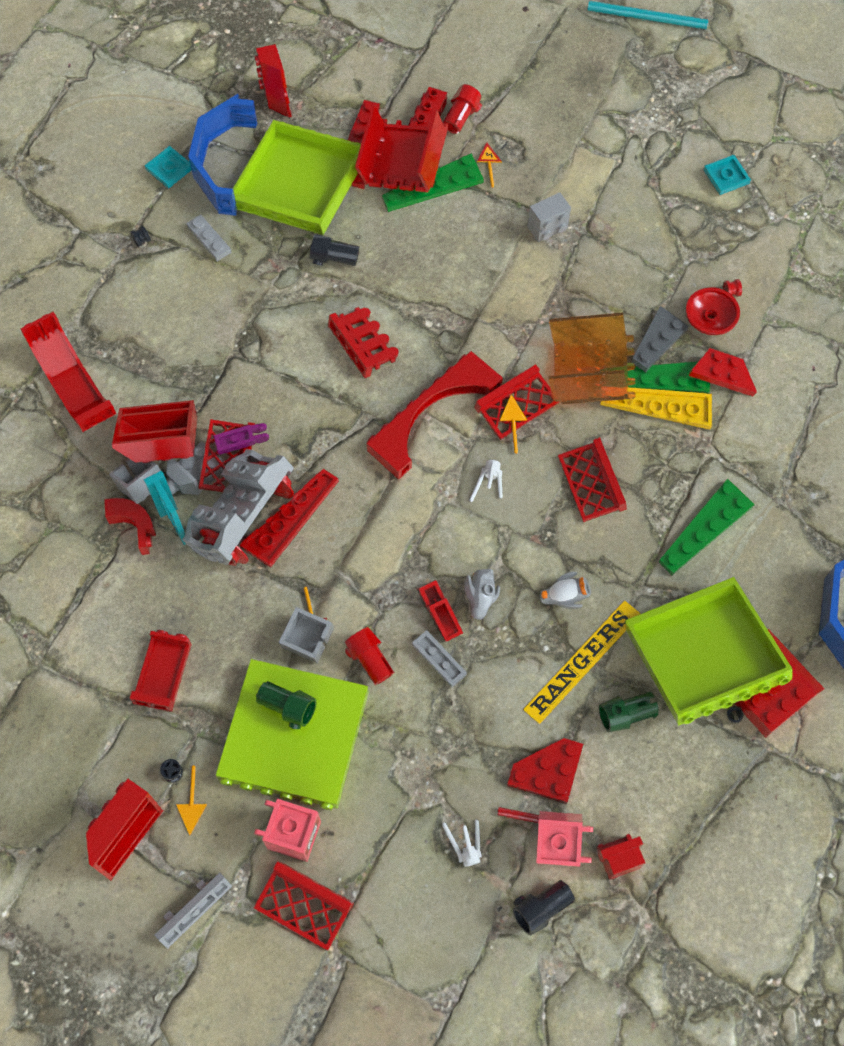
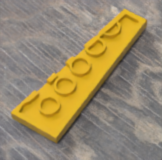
M601 385L600 405L704 429H711L712 394Z

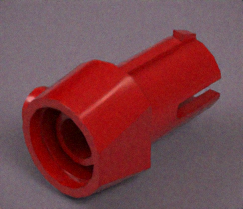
M461 85L451 99L452 106L443 124H448L447 131L453 134L460 133L469 115L474 112L477 113L482 107L480 103L481 94L473 86Z
M366 627L345 641L347 647L345 653L353 661L358 659L374 685H377L391 677L395 672L378 647L382 642L369 627Z

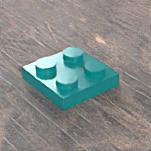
M168 146L145 165V169L168 189L192 171L190 162L171 146Z
M735 155L705 165L703 169L719 195L746 186L751 181Z

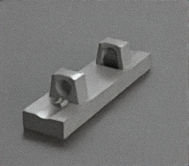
M221 873L217 874L208 884L203 880L196 884L200 892L176 915L168 911L163 916L167 923L155 936L167 949L232 887Z

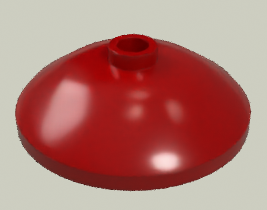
M708 287L700 289L690 296L686 304V317L689 323L699 332L708 335H722L728 333L737 325L740 318V307L737 300L727 291Z

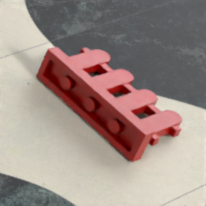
M356 307L354 312L347 315L342 313L339 317L336 312L330 314L328 327L364 378L371 376L372 368L378 370L381 364L388 361L391 363L396 361L399 350L396 347L388 348L386 346L389 343V336L387 334L378 335L377 332L380 328L378 321H368L371 314L370 309ZM359 322L363 323V325L359 327H352V325L357 324ZM372 335L373 338L362 341V338ZM378 348L382 349L381 352H378L374 355L371 354V351H374Z

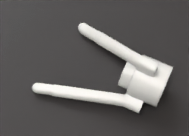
M486 461V465L482 468L480 477L469 499L470 502L474 500L484 476L488 478V489L491 488L492 479L497 477L499 498H502V471L500 470L501 464L498 461Z
M475 820V847L471 846L467 826L463 825L467 848L462 849L463 853H461L446 823H443L442 826L458 855L459 863L463 862L464 867L480 863L482 855L480 851L479 821Z

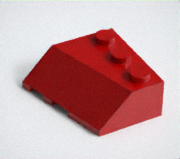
M276 44L256 48L257 56H254L256 66H259L256 68L258 78H261L258 79L260 90L263 89L269 109L286 117H292L284 69Z

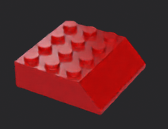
M194 400L119 408L112 448L135 463L193 457L197 428Z
M769 629V633L792 667V680L785 685H777L765 693L755 694L748 700L734 703L743 710L744 715L765 738L825 689Z
M128 778L125 782H121L118 785L114 797L106 801L102 807L101 814L89 823L88 831L86 832L89 865L110 881L163 812L162 808L147 791Z

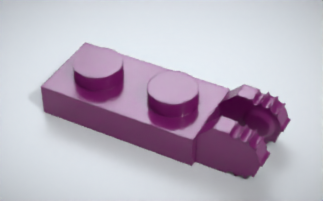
M264 423L248 425L214 435L219 455L268 441L269 434H258L264 432L267 429V425Z

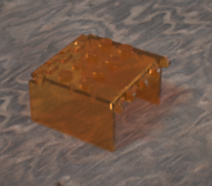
M623 312L549 319L553 343L556 344L554 345L555 373L554 376H548L553 401H561V404L634 399L636 397L635 392H628V385L635 384L634 378H628V370H634L635 364L628 363L627 356L634 355V349L627 348V342H633L634 336L626 335Z

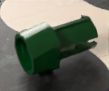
M269 681L264 682L256 694V702L282 714L283 721L289 722V727L293 729H301V726H306L312 719L317 705L316 699L303 691L292 692Z
M649 691L624 700L617 696L600 704L598 707L599 716L605 730L608 733L629 729L633 723L652 717L654 720L659 715L658 703L650 702V699L655 698L654 694Z

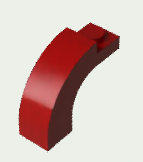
M124 498L104 499L105 517L108 523H129L134 525L138 532V547L141 554H150L149 547H152L151 536H156V531L147 511L132 500Z

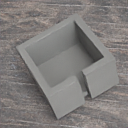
M557 193L530 206L528 229L537 242L547 240L551 236L568 229L571 207L561 193Z
M128 459L125 462L135 475L134 478H132L123 464L109 475L118 489L138 504L150 495L143 479L161 470L153 461L149 463H135Z
M296 607L279 640V644L283 649L318 664L325 649L323 643H328L334 630L333 623Z

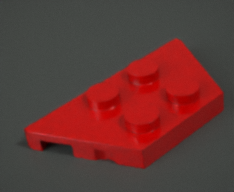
M709 348L689 373L691 377L752 397L757 393L742 358Z

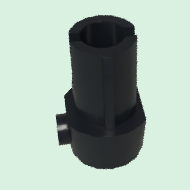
M314 234L310 249V259L313 260L312 264L323 266V262L328 263V261L356 266L360 246Z
M559 880L537 896L529 894L526 898L523 895L519 896L513 902L515 905L513 914L523 931L532 936L548 926L549 919L572 904L575 898L568 884L563 880Z

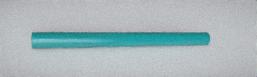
M589 1L587 10L706 30L709 19Z

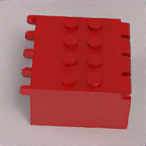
M371 105L355 165L363 182L369 184V187L381 188L383 184V188L398 189L399 186L400 190L414 191L415 188L418 192H428L434 185L448 124H443L437 110L433 111L428 127L417 126V121H413L412 126L401 125V120H397L396 124H387V119H382L376 106Z

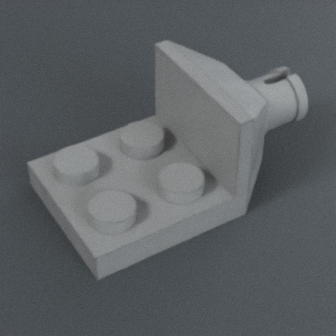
M202 441L194 448L193 457L181 459L179 462L175 459L167 461V483L172 495L177 491H180L182 494L198 495L203 491V489H199L206 447ZM214 458L207 462L210 469L219 465ZM223 468L214 472L217 477L221 475ZM209 475L204 479L203 484L209 485L215 479L212 475Z

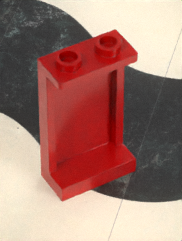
M164 630L150 631L151 640L135 691L131 692L129 699L135 705L172 712L192 644L189 638L183 634L171 635Z

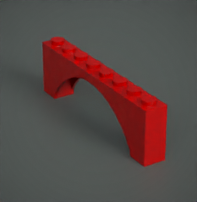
M472 351L467 355H462L458 363L450 366L442 377L435 379L431 387L425 388L416 400L409 402L405 410L398 412L389 424H384L379 433L372 435L368 439L367 452L399 480L412 468V459L409 458L407 450L408 437L414 422L426 408L443 398L453 395H487L502 385L503 377Z

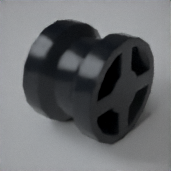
M143 225L136 231H130L132 239L138 247L142 246L144 242L151 241Z
M167 759L161 764L160 773L167 782L175 783L182 778L183 769L177 760Z

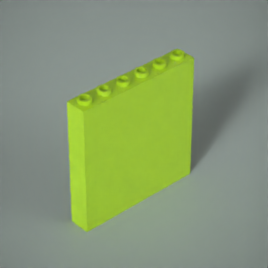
M273 120L233 187L237 210L324 235L358 174L355 165L361 144Z
M735 577L625 620L626 631L678 726L689 724L701 716H709L716 710L728 708L733 703L748 700L755 694L765 693L777 685H785L792 680V667Z
M251 659L216 777L223 785L232 786L233 783L240 785L241 789L252 791L253 788L260 790V793L272 796V793L280 795V798L291 801L292 798H295L305 805L316 803L326 810L338 809L369 693L368 686ZM269 681L292 692L301 690L315 698L317 705L310 722L304 727L301 726V729L289 727V722L283 721L282 714L256 702V694L260 686L264 682Z

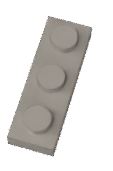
M202 215L187 223L188 229L216 261L231 253V248Z
M427 630L412 642V646L451 688L467 675V672Z

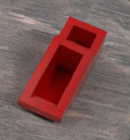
M433 580L417 588L428 613L445 642L463 634L456 616L437 581Z

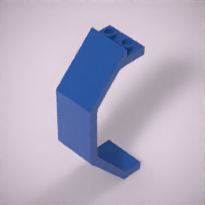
M239 94L198 117L188 155L194 180L217 212L234 216L237 214V206L233 189L216 186L203 165L208 145L212 140L232 127H257L254 101L239 99Z
M844 560L834 565L824 579L819 635L844 669V627L838 620L840 579L844 577Z

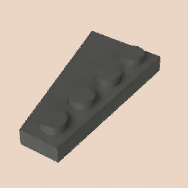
M660 306L631 363L646 373L688 330L689 325Z

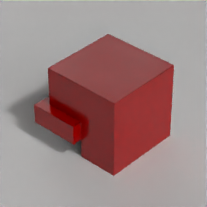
M629 833L621 839L597 846L599 859L604 865L609 880L641 869L646 863L640 850L643 845L640 836L632 839Z

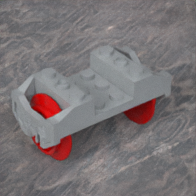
M246 449L243 454L231 459L226 464L221 474L230 484L224 489L223 494L214 503L213 507L199 504L194 509L191 517L188 519L186 534L182 540L194 552L210 561H218L221 564L233 566L237 565V563L247 564L249 561L247 555L237 545L272 494L288 499L293 497L292 483L288 477L294 467L284 456L276 455L275 458H271Z

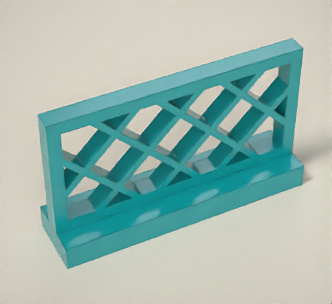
M159 471L143 480L161 518L165 515L168 516L183 545H185L186 543L182 540L185 536V531L176 511L178 508L163 472Z

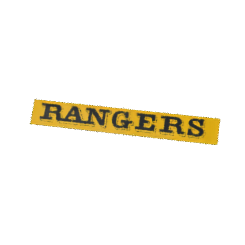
M624 601L523 710L541 724L626 631L625 620L641 613Z

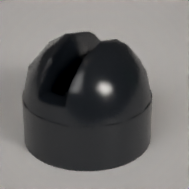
M732 706L728 709L727 718L730 722L739 723L743 720L744 713L740 707ZM732 711H736L738 720L734 719Z

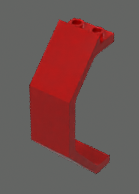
M54 311L20 328L22 335L46 377L82 432L116 415L111 401L106 400L102 396L78 358Z

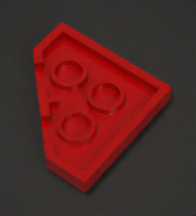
M563 738L513 764L507 786L567 804L584 744Z

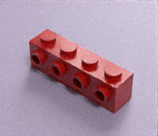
M428 87L426 93L422 94L420 105L416 106L414 117L410 118L409 126H412L413 121H417V126L428 127L434 110H437L441 117L447 105V92Z

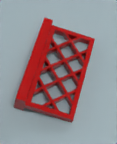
M536 364L476 401L474 408L478 413L482 414L500 440L513 433L511 428L512 421H500L499 419L500 411L505 410V407L501 406L504 399L509 400L512 394H514L513 398L515 401L526 403L525 409L522 412L525 417L529 416L526 418L527 421L515 422L516 430L560 403L558 397L539 373L540 369ZM536 379L542 385L541 390L531 388L532 382ZM517 391H528L527 398L516 397ZM530 392L540 394L539 402L529 400ZM542 396H550L553 402L550 404L542 403ZM528 404L537 405V412H527ZM490 408L497 409V418L490 417L486 411ZM498 422L509 424L508 430L503 434L498 429Z
M210 419L199 489L224 492L226 487L222 482L226 479L224 477L219 479L214 472L220 468L224 470L225 465L231 459L243 454L246 449L252 450L251 445L241 448L235 455L228 452L227 454L230 458L221 462L217 457L218 451L213 452L210 448V445L215 442V438L211 439V436L214 437L216 435L213 432V426H220L224 432L248 425L252 426L255 423L248 422L245 425ZM214 458L219 465L210 469L207 462ZM209 475H212L216 480L212 485L203 484L204 479Z
M600 437L594 439L593 443L558 455L583 522L617 510L619 512L627 510L625 498ZM592 450L593 456L591 460L581 457L583 452ZM571 456L576 461L572 467L565 464L564 459ZM579 460L588 463L585 472L576 468ZM591 465L599 468L600 471L597 477L588 473ZM573 472L583 475L579 483L571 480ZM585 477L595 480L591 488L582 485ZM597 482L606 485L603 493L594 489ZM580 488L589 491L586 499L578 497L577 493ZM592 493L601 496L598 504L588 501ZM606 498L611 500L614 506L605 508L600 505L603 499ZM586 504L595 507L592 514L585 516L583 510Z
M277 861L273 868L274 871L254 909L329 951L354 902L285 863ZM276 876L284 879L286 889L275 892L273 882ZM288 882L295 886L289 887ZM295 888L302 889L305 899L293 902L290 890ZM287 891L290 904L279 907L276 894ZM273 896L276 908L266 910L261 907L266 897ZM317 898L321 900L323 910L312 913L309 900ZM306 902L309 914L297 918L294 905ZM325 903L328 904V905H330V906H332V907L326 908ZM291 906L294 919L285 921L282 919L280 909ZM337 909L342 912L339 921L330 924L327 911ZM324 912L327 925L316 928L313 915ZM310 917L313 929L305 932L300 929L298 920ZM295 921L296 926L292 925L290 922ZM336 925L335 929L332 931L331 926ZM328 927L330 938L326 944L319 940L317 930ZM314 932L315 937L308 933Z

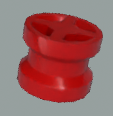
M735 279L732 282L729 280L724 281L723 290L732 296L740 297L742 295L740 279Z

